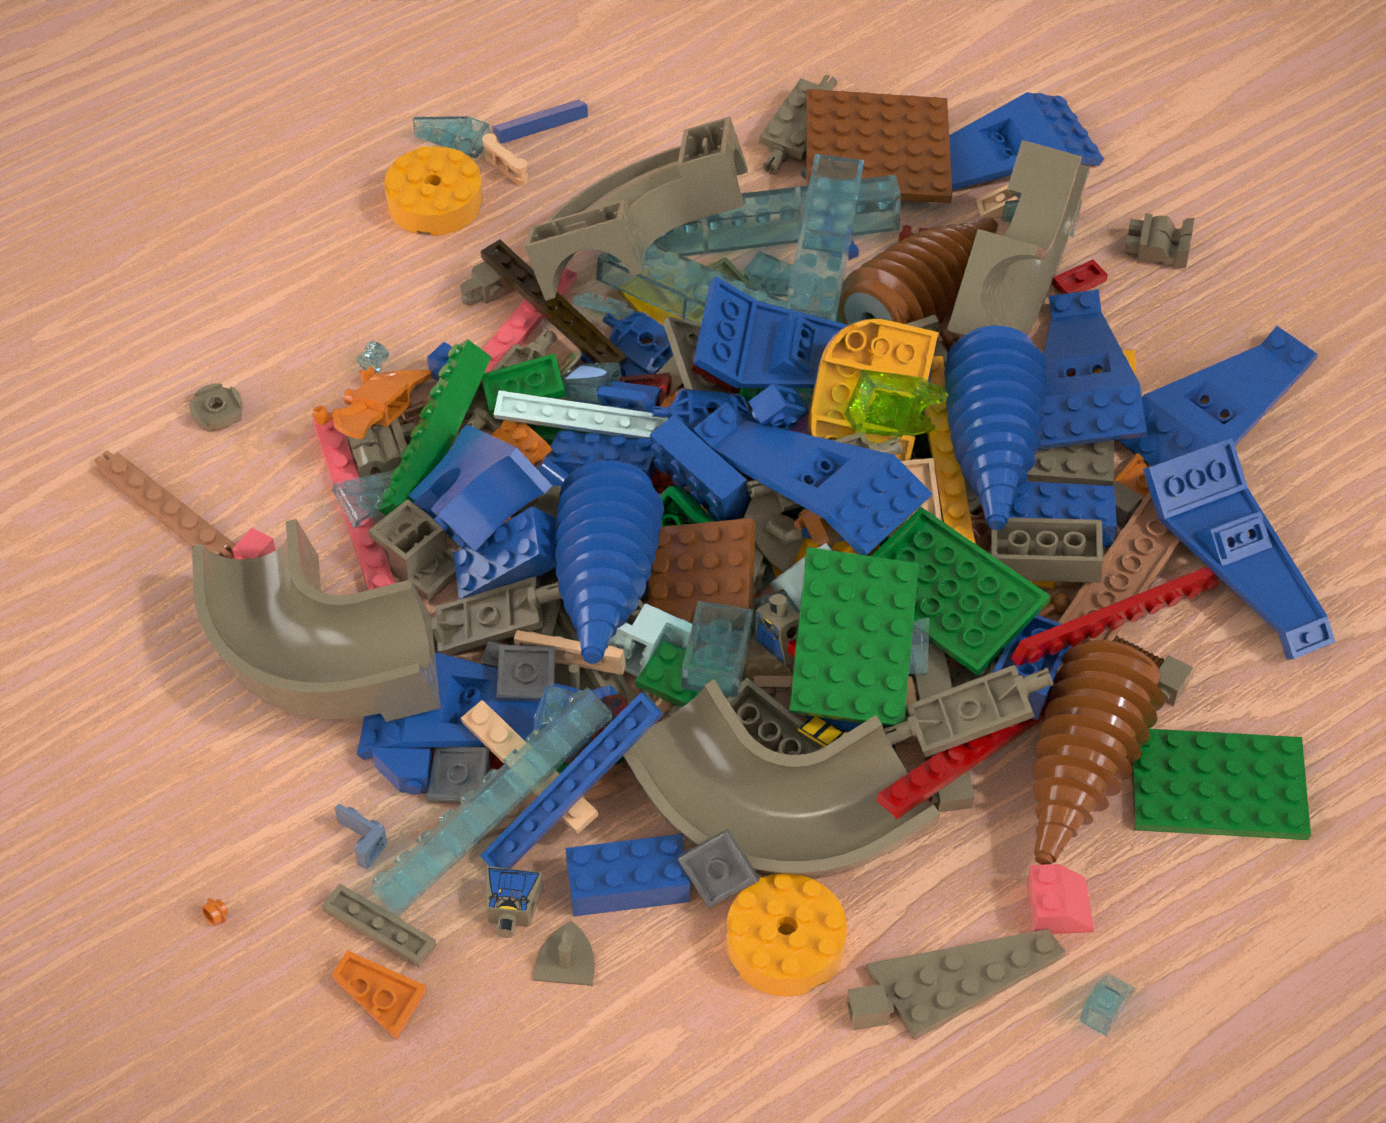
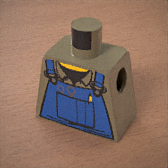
M775 594L770 597L769 603L756 610L755 641L784 666H788L794 663V657L787 652L788 642L797 639L799 614L787 605L784 595Z
M487 866L488 922L497 924L496 934L498 936L511 938L514 936L515 926L527 927L530 925L543 892L542 872Z

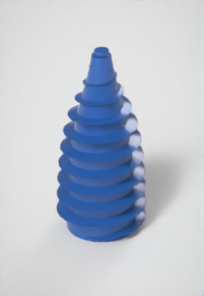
M1006 326L981 327L964 335L950 348L944 371L948 426L951 431V442L955 448V457L961 466L964 478L970 483L972 491L979 496L978 500L983 507L986 523L993 530H1001L1007 524L1009 513L1012 510V501L1019 494L1018 488L1026 482L1027 472L1035 464L1034 455L1040 447L1039 437L1043 431L1042 420L1045 414L1043 404L1046 400L1044 388L1047 380L1045 374L1047 364L1044 354L1034 346L1032 340L1026 334Z
M597 461L577 468L564 480L558 503L555 558L559 593L564 601V608L570 616L574 628L577 630L581 655L584 661L590 664L598 663L603 658L610 638L616 635L617 628H620L627 622L628 615L636 610L638 601L645 592L646 582L650 578L651 568L655 561V551L659 543L661 519L664 512L663 502L659 494L654 490L649 477L639 468L621 461Z

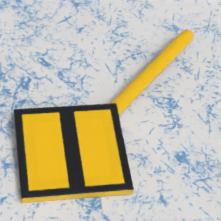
M811 716L798 728L799 732L823 747L848 733L821 717Z

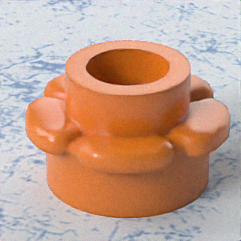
M208 898V903L201 907L206 920L212 926H216L220 922L225 923L226 915L228 914L225 904L220 899L214 901L212 898Z

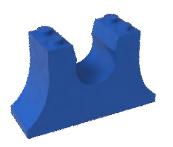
M467 424L459 432L455 443L441 462L408 497L414 502L413 504L433 518L446 531L448 536L451 537L455 534L452 539L463 550L468 547L475 552L508 518L530 501L545 494L552 485L517 447Z

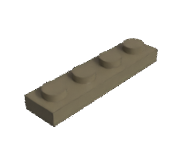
M340 883L322 904L324 912L418 968L436 946V941L432 937Z

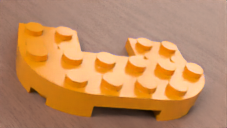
M883 319L863 320L841 329L829 341L821 357L808 415V435L835 440L864 431L867 440L876 442V444L898 437L900 441L897 444L901 443L903 451L902 454L895 456L900 461L910 460L915 440L914 436L862 425L873 373L927 385L938 332Z

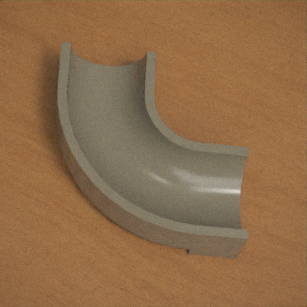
M731 117L685 129L681 146L657 153L610 174L566 202L545 223L531 226L524 247L545 301L555 298L562 272L569 260L578 251L601 250L610 253L625 264L631 276L642 273L647 248L661 235L685 223L743 207L744 200L737 176L748 173V167Z
M1022 140L1007 188L1020 199L1017 209L1004 236L978 229L947 330L966 335L981 327L1006 326L1017 329L1027 336L1030 334L1052 286L1053 277L1057 273L1089 175L1090 166L1080 164L1081 156Z
M297 519L286 521L287 539L282 546L262 557L231 559L211 552L203 544L192 546L193 589L195 607L200 624L208 640L234 677L249 692L262 701L280 710L301 716L322 719H346L381 713L386 722L441 708L431 615L411 580L350 595H331L321 592L319 556Z
M714 679L706 683L702 691L689 703L666 719L653 725L623 755L649 799L679 834H682L686 840L696 847L729 829L756 873L763 876L783 873L815 878L846 872L868 864L887 853L890 854L938 824L940 813L935 805H932L927 799L898 819L876 802L879 792L908 774L891 746L882 723L876 715L820 750L802 755L781 754L764 747L748 733Z

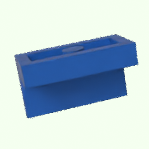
M614 381L612 387L600 385L597 396L603 406L652 413V407L656 405L662 390L659 387Z

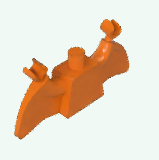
M369 366L367 370H359L363 385L357 390L347 389L344 394V402L350 406L333 409L331 413L327 412L325 406H317L313 409L314 413H312V416L318 425H324L333 420L334 427L339 432L355 439H362L373 424L388 426L411 406V391L419 384L431 379L432 371L401 370L376 374L374 367Z

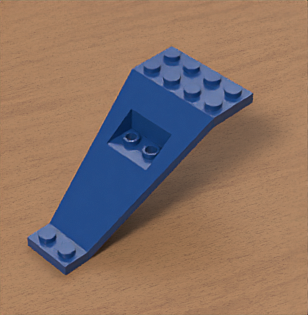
M1026 92L949 135L952 190L1012 175L1022 140L1079 155L1082 157L1080 164L1100 166L1104 160L1098 151L1097 145L1088 136L1087 130L1082 127L1076 114L1067 105L1066 99L1059 95L1050 96L1043 93Z
M716 276L710 281L693 364L735 388H768L773 383L787 388H815L821 357L827 344L836 333L848 325L757 301ZM932 364L927 385L873 373L870 389H902L921 401L928 397Z
M1099 289L1049 296L1051 322L1044 350L1047 364L1045 371L1047 380L1044 388L1046 400L1043 404L1045 407V414L1042 420L1043 431L1039 437L1040 450L1147 436L1140 383L1101 311ZM1095 369L1102 370L1100 373H1093ZM1070 372H1074L1076 374L1074 377L1067 376V374Z
M1276 326L1261 345L1142 396L1147 436L1116 441L1135 455L1139 453L1144 458L1143 461L1150 466L1227 438H1233L1236 446L1304 374L1318 355L1279 326ZM1204 398L1210 399L1207 404L1201 403ZM1227 412L1230 414L1226 419L1221 418L1223 413Z
M725 402L692 429L695 435L730 466L824 518L859 555L870 553L933 494L893 454L746 421L728 402Z
M1233 438L1221 440L1143 469L1159 521L1279 633L1287 660L1298 658L1335 642L1327 614L1248 489Z
M435 652L441 708L388 722L385 721L381 713L364 716L357 755L363 760L373 758V747L485 746L461 720V717L481 700L529 745H564L566 736L572 735L577 727L590 730L586 740L583 742V744H587L588 740L592 739L593 741L598 733L607 727L604 726V722L614 717L613 710L606 721L598 723L599 718L595 719L596 702L607 698L605 703L614 701L617 690L609 685L584 691L554 683L553 703L544 702L541 721L537 728L535 714L540 702L497 701L498 668ZM584 712L590 721L587 727L575 724V721Z

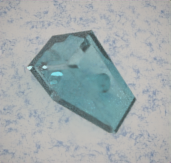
M1109 973L1098 981L1085 1002L1080 1022L1107 1036L1134 992L1135 987Z

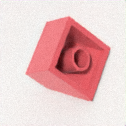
M1061 864L1030 865L1027 889L1033 931L1049 929L1052 934L1093 932L1094 928L1086 878Z

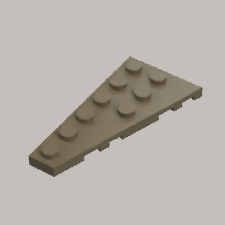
M1044 929L868 963L865 970L876 985L884 984L886 995L891 994L895 1013L914 1040L1064 958L1066 951L1050 930Z

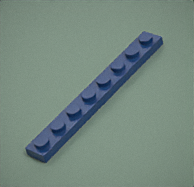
M641 692L480 855L489 867L511 869L664 715L646 693Z

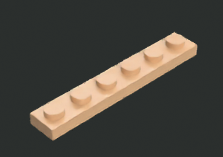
M483 700L461 717L462 723L537 796L560 775ZM581 797L561 820L576 834H579L599 815L598 811L584 797Z

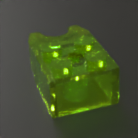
M863 369L844 415L854 432L900 438L903 435L913 436L933 431L935 425L932 424L931 418L921 413L928 406L946 401L949 395L943 387L930 383L922 377Z

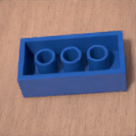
M674 415L650 434L652 444L650 448L654 454L655 460L653 462L655 467L661 473L666 472L676 486L681 485L699 505L702 504L714 521L736 520L747 511L750 504L746 486L747 480Z
M570 430L558 431L551 444L552 451L546 455L549 460L568 474L588 463L606 460L621 461L639 468L649 477L653 485L659 473L653 462L655 460L654 454L650 448L652 444L648 438L636 439L620 435L606 436L597 433H576Z
M1026 481L1018 488L1019 494L1012 501V510L1009 513V518L1102 520V546L1110 548L1113 544L1117 528L1114 486Z
M532 506L498 527L475 552L468 547L464 550L460 548L455 551L453 555L459 599L531 577H539L557 566L555 558V538L557 532L555 517Z
M1036 615L1010 644L1005 647L993 673L1015 665L1018 674L1025 677L1048 668L1055 685L1057 672L1063 666L1064 655L1071 646L1062 648L1054 655L1047 654L1042 656L1034 663L1027 662L1020 666H1017L1011 657L1021 640L1059 626L1061 623ZM1050 685L1029 693L1030 696L1027 698L1035 716L1033 719H1039L1053 686Z
M682 834L565 848L573 917L690 902V880L678 861V857L685 853Z

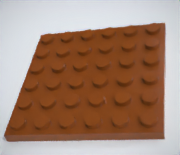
M807 89L806 194L951 203L952 178L947 98Z

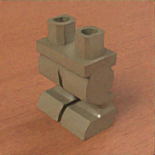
M1145 213L1144 220H1130L1128 235L1132 236H1127L1125 252L1138 254V262H1145L1147 260L1148 262L1157 263L1163 261L1164 265H1172L1175 269L1187 267L1195 218L1183 220L1180 229L1175 228L1168 216L1159 215L1152 217L1153 214Z
M396 418L388 426L378 424L373 428L370 426L365 437L362 439L347 436L348 445L361 483L371 477L370 471L372 467H378L383 473L388 475L392 474L402 461L401 453L409 445L406 442L412 439L410 434L415 428L413 423L399 425Z

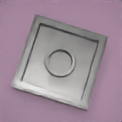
M499 645L497 701L540 702L545 690L544 702L553 703L555 647Z
M435 747L426 800L429 803L483 805L492 751L488 747Z
M729 829L678 857L679 863L708 908L755 884L760 879Z

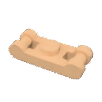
M485 134L482 138L483 146L485 147L483 150L484 158L519 186L526 185L528 183L527 161L521 158L517 159L510 150H506L497 143L494 134Z

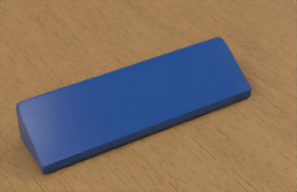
M578 99L492 126V129L502 144L588 117V108L585 102Z

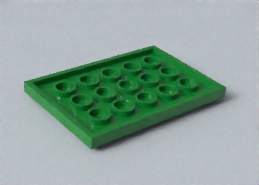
M922 507L872 555L873 557L919 563L913 630L977 676L1050 602V595Z
M807 547L789 713L864 723L876 715L882 726L891 727L904 722L919 563Z
M1148 729L1150 739L1147 743L1140 746L1142 753L1140 759L1132 763L1134 830L1309 840L1311 829L1302 737Z

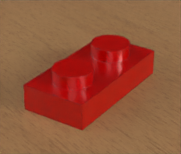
M1092 259L1053 277L1052 285L1061 294L1082 292L1106 282L1108 274Z

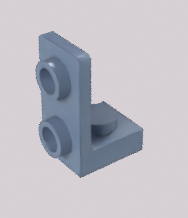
M338 804L335 807L337 821L362 836L355 846V854L358 865L367 870L388 844L385 828L375 820L369 821L362 817L356 809L352 807L346 808Z

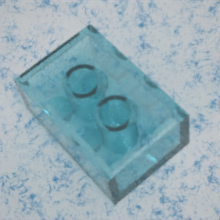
M698 601L681 669L682 689L701 692L704 685L714 679L725 696L738 697L753 631V609Z

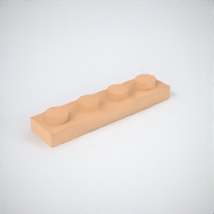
M517 630L514 636V643L518 646L555 647V663L577 664L582 668L623 675L626 667L624 650L614 646H608L603 658L598 663L590 664L584 661L581 655L580 641Z

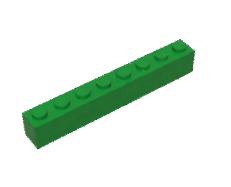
M469 339L451 347L448 352L449 359L439 371L438 376L440 379L429 393L431 398L420 412L421 420L410 434L412 439L409 445L401 453L402 461L391 475L392 482L390 487L384 491L381 497L383 502L378 511L386 516L407 499L414 503L408 495L441 462L453 444L491 359L489 354Z

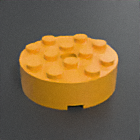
M421 146L398 157L385 175L384 186L388 212L397 225L415 234L418 231L431 232V236L450 234L469 225L480 212L479 208L483 202L481 173L477 164L460 150L438 146Z
M783 873L762 877L755 884L742 890L730 907L727 917L726 937L730 962L733 963L740 973V977L745 982L764 993L776 996H798L809 993L810 989L822 983L826 984L835 975L842 963L847 935L845 912L837 897L826 886L812 878Z

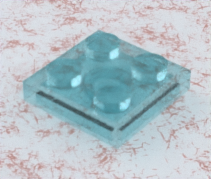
M585 291L583 296L575 294L573 300L575 305L622 317H628L634 312V309L627 308L628 302L609 297L604 302V296Z

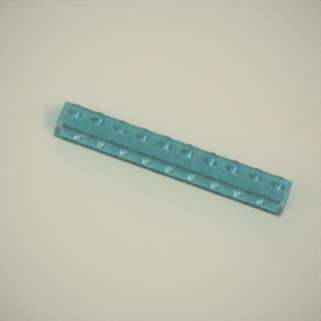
M588 687L583 692L580 689L577 690L568 699L569 705L562 711L559 709L554 711L547 718L546 722L548 724L541 731L536 729L530 733L525 739L527 744L519 751L516 749L511 751L504 758L505 764L497 771L492 769L482 779L483 784L476 791L471 789L460 799L462 804L454 811L451 809L446 811L438 820L440 824L432 832L428 829L416 840L418 845L410 852L408 850L403 851L395 859L396 865L388 872L383 870L372 881L374 885L370 889L396 917L405 912L613 718L612 712Z

